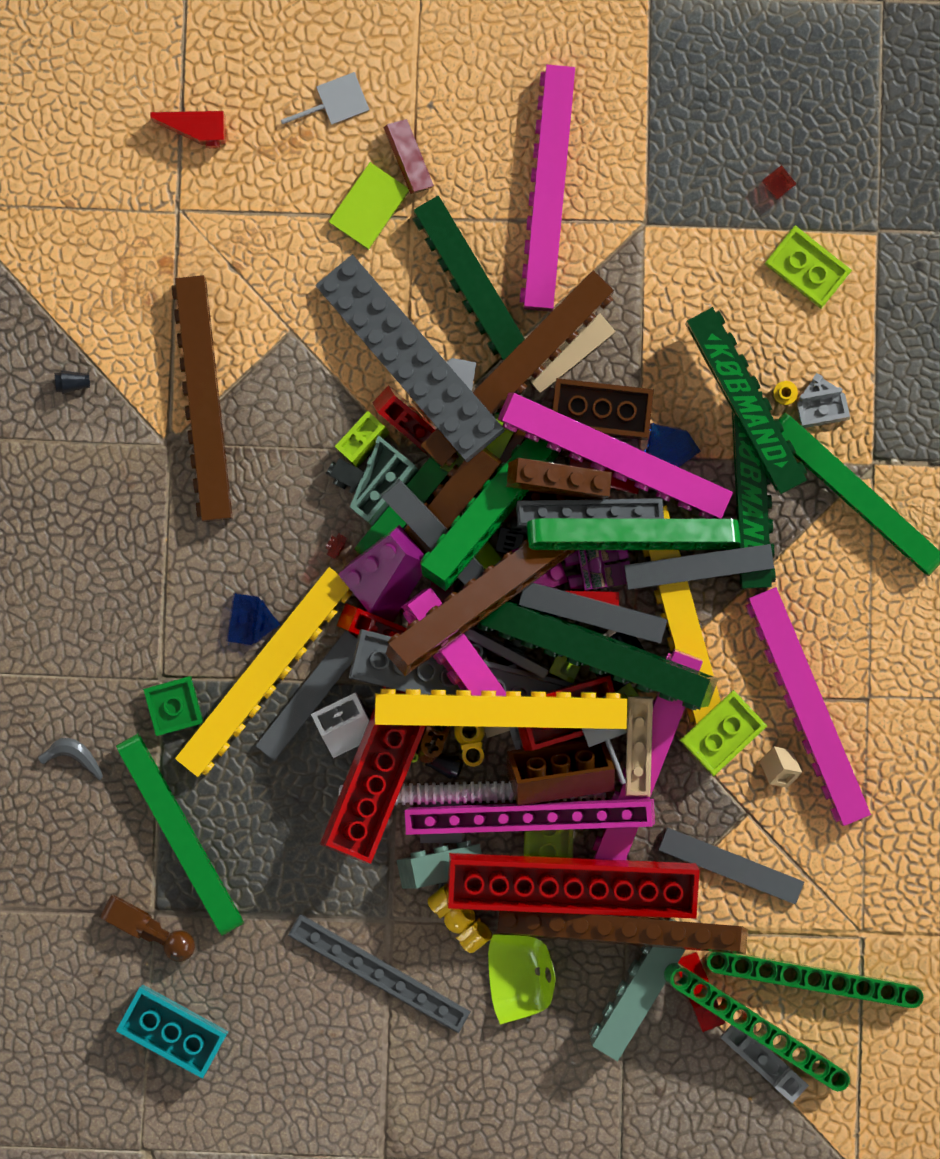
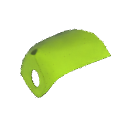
M493 934L488 951L489 980L492 1002L500 1025L537 1014L547 1009L552 1002L556 980L547 946L541 940L534 937ZM537 967L540 968V976L535 974ZM547 967L551 973L550 983L546 979L545 971Z

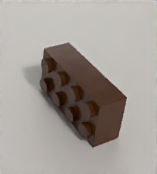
M556 378L552 410L611 437L647 441L649 438L654 389Z
M586 739L557 743L533 751H524V749L507 751V774L518 806L614 791L615 768L605 741L588 747Z

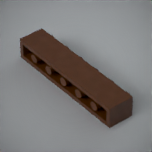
M484 448L469 462L464 460L460 467L455 464L447 474L450 479L444 486L441 483L432 494L435 497L432 503L429 505L426 502L424 505L449 530L455 518L462 514L470 500L476 496L501 464L502 460L487 448ZM409 526L405 528L404 531L424 555L427 552H432L428 545Z

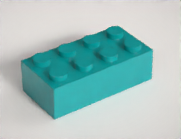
M145 985L139 987L116 1032L202 1079L229 1033L226 1029Z

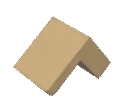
M774 746L760 761L767 780L771 785L788 788L802 773L793 751Z

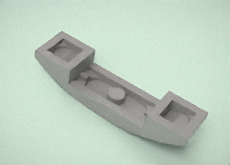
M730 1025L720 1036L722 1040L744 1058L792 1104L809 1086L773 1051L733 1025Z

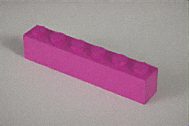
M427 588L401 607L405 611L403 613L405 619L411 624L416 619L422 620L432 607H440L442 602L432 588ZM462 634L433 656L438 664H443L447 669L449 680L454 685H458L461 690H471V695H481V691L488 690L496 691V695L506 696L505 690L465 634Z

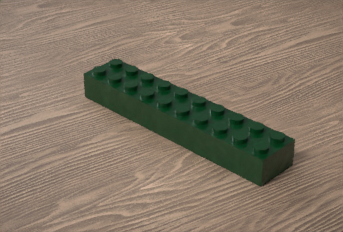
M512 600L507 601L475 626L488 632H495L497 630L499 631L498 636L508 640L520 639L522 640L521 645L532 649L544 648L543 653L556 658L558 656L567 657L566 662L573 665H589V670L600 675H608L610 673L615 681L624 684L636 683L635 688L644 692H660L659 697L672 702L673 700L683 701L682 706L692 710H700L702 707L709 706L719 679L539 610L521 606Z

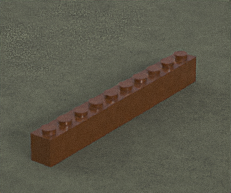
M593 270L473 392L474 395L493 416L497 412L500 414L508 394L516 393L521 395L528 388L526 383L532 377L537 379L544 372L545 368L543 365L548 360L553 362L562 353L560 348L566 342L570 345L579 336L577 331L583 325L588 327L597 316L594 313L600 307L604 310L614 300L611 297L614 290ZM438 428L421 444V448L441 468L445 465L450 467L459 458L457 450Z
M204 275L175 278L176 285H172L173 300L178 302V309H174L175 322L180 324L181 333L177 334L178 347L183 348L184 356L180 358L181 372L186 374V381L182 382L184 396H188L189 406H185L186 420H191L192 430H188L189 445L193 444L194 454H190L192 469H196L197 478L193 479L194 492L199 493L200 501L196 503L197 517H201L203 522L233 519L207 280Z
M526 539L514 553L508 552L495 567L491 565L486 568L480 578L477 580L471 579L465 584L462 591L450 594L446 598L445 603L440 607H432L422 620H414L401 635L397 633L392 636L388 641L387 657L404 676L408 675L577 550H533L529 548L528 539Z
M499 911L497 932L503 935L746 954L748 936L747 928L734 925L590 914Z

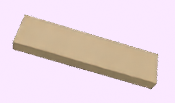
M601 313L597 315L588 327L584 326L577 331L579 336L570 345L566 342L560 348L562 353L553 362L548 360L543 365L545 370L537 379L532 377L529 380L540 394L556 381V378H561L615 333V330Z
M628 696L625 796L650 797L653 697Z

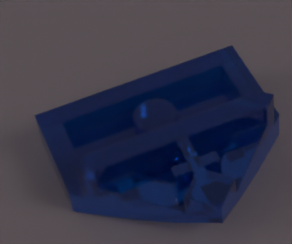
M650 423L649 440L644 452L677 467H680L701 452L688 431L682 430L680 427L675 428Z
M233 593L226 642L252 645L281 624L259 597Z

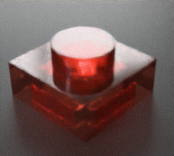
M782 165L762 180V183L776 200L796 186V182Z
M338 533L337 537L332 535L325 547L328 549L327 555L336 560L348 538Z

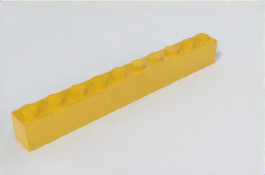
M667 505L663 506L664 519H670ZM642 550L644 558L649 557V561L681 557L679 550ZM688 581L658 585L657 590H654V596L657 605L662 604L664 613L660 614V617L667 619L665 628L668 627L670 637L667 638L670 652L676 649L702 659L703 663L700 672L714 676ZM717 685L708 707H702L700 710L686 709L690 723L694 722L696 725L721 702Z
M330 567L324 572L175 759L197 777H200L202 774L208 775L215 766L212 763L217 755L222 757L229 749L230 745L227 742L234 735L237 738L246 727L243 724L248 716L253 718L261 709L258 705L264 697L269 699L276 690V687L273 686L279 678L282 680L286 678L292 670L289 665L294 659L299 661L307 651L305 645L309 640L314 642L322 633L321 625L325 621L330 623L338 613L335 610L340 602L345 604L351 597L353 592L340 578L338 573Z
M381 689L380 693H375V725L627 729V699L621 698V693H606V697H596V693L581 692V697H571V692H556V697L546 696V692L531 691V696H521V691H506V696L496 695V691L488 690L481 691V695H471V690H456V695H446V690H431V694H421V689H406V694H396V689Z

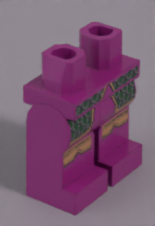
M575 551L564 559L565 567L578 565L580 574L567 577L569 589H583V591L627 585L624 565H629L630 561L606 566L605 563L628 559V551Z

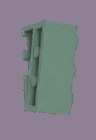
M378 435L376 445L371 457H369L367 468L359 482L350 508L373 526L389 507L381 497V494L398 479L407 485L419 469Z
M471 840L456 843V848L448 849V845L433 848L434 852L425 854V850L410 853L411 857L396 860L402 889H417L447 882L449 853L482 854L480 844H471Z

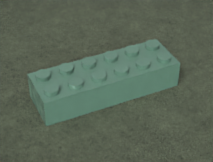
M660 917V918L658 919V920L677 921V920H675L674 918H667V917H665V918ZM641 947L642 956L639 960H633L627 971L630 974L626 982L621 980L615 990L617 997L613 1003L609 1001L602 1011L604 1018L600 1024L596 1022L589 1033L590 1042L593 1047L618 1062L665 985V968L671 963H678L685 952L684 949Z

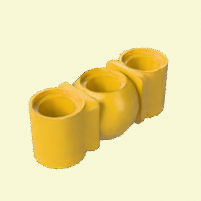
M455 726L454 735L461 744L463 761L471 767L480 765L484 759L481 741L485 735V728L475 726L477 730L476 735L473 738H466L462 733L464 726ZM472 748L480 752V759L474 763L469 762L466 758L467 751Z
M447 883L428 898V905L440 919L444 916V923L451 932L459 934L456 939L459 940L463 949L469 953H474L491 940V931L481 922L480 918L475 921L473 910L448 909Z

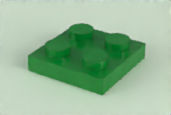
M192 676L143 689L156 736L204 723Z

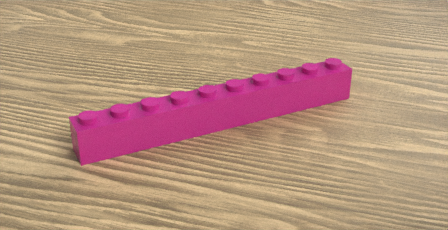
M546 64V72L541 71L539 86H544L543 96H538L537 110H542L541 120L536 119L535 134H540L539 144L534 143L533 158H538L537 168L532 167L531 182H535V192L530 191L528 206H533L532 216H527L526 230H531L530 240L525 239L524 254L529 255L528 264H523L522 278L526 279V288H521L520 302L524 303V309L552 312L554 308L575 67Z
M516 393L508 394L497 419L503 422L502 427L515 433L517 429L526 433L524 437L538 443L539 439L548 443L546 447L560 453L561 449L570 453L568 457L576 461L582 462L585 459L592 462L590 467L600 471H605V469L614 472L612 477L626 482L627 479L635 482L634 487L648 492V489H652L657 492L656 497L669 502L670 498L678 501L677 506L688 511L694 508L700 511L699 516L705 519H722L733 494L728 489Z
M777 587L748 598L749 604L745 605L749 617L756 620L758 627H755V631L759 640H764L767 649L764 650L769 664L774 663L777 671L773 673L778 686L783 685L786 692V695H783L785 704L788 709L792 708L796 717L792 718L796 730L803 733L805 740L802 741L807 755L811 753L814 763L811 766L816 777L821 776L824 784L821 786V790L825 799L831 800L833 808L830 811L836 823L840 822L842 826H845L871 815Z
M674 649L672 654L668 653L666 659L700 671L703 663L702 659ZM657 692L655 700H653L650 797L685 709L682 706L683 701L673 700L672 702L659 697L660 692ZM623 768L622 773L626 781V768ZM626 783L621 785L619 792L615 790L611 800L650 799L647 796H625ZM639 827L605 828L602 837L597 836L592 850L596 852L593 859L626 860Z
M654 799L544 802L519 806L517 803L409 807L405 810L406 835L652 827L655 824Z

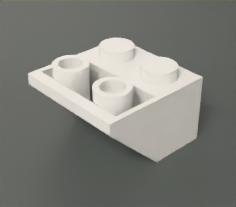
M353 693L311 714L333 758L359 746L369 723V718L357 693Z

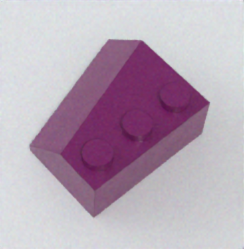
M398 525L347 564L338 575L369 613L393 622L401 610V606L405 604L409 595L423 576L421 560L424 554L404 529Z

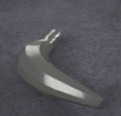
M58 739L47 751L38 756L42 764L57 756H69L77 760L98 780L103 777L91 752L75 739Z

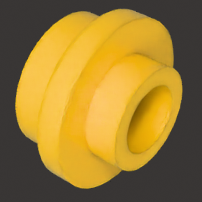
M781 381L775 386L773 396L779 404L790 405L797 399L798 390L794 383ZM782 389H789L790 396L784 397L781 393Z

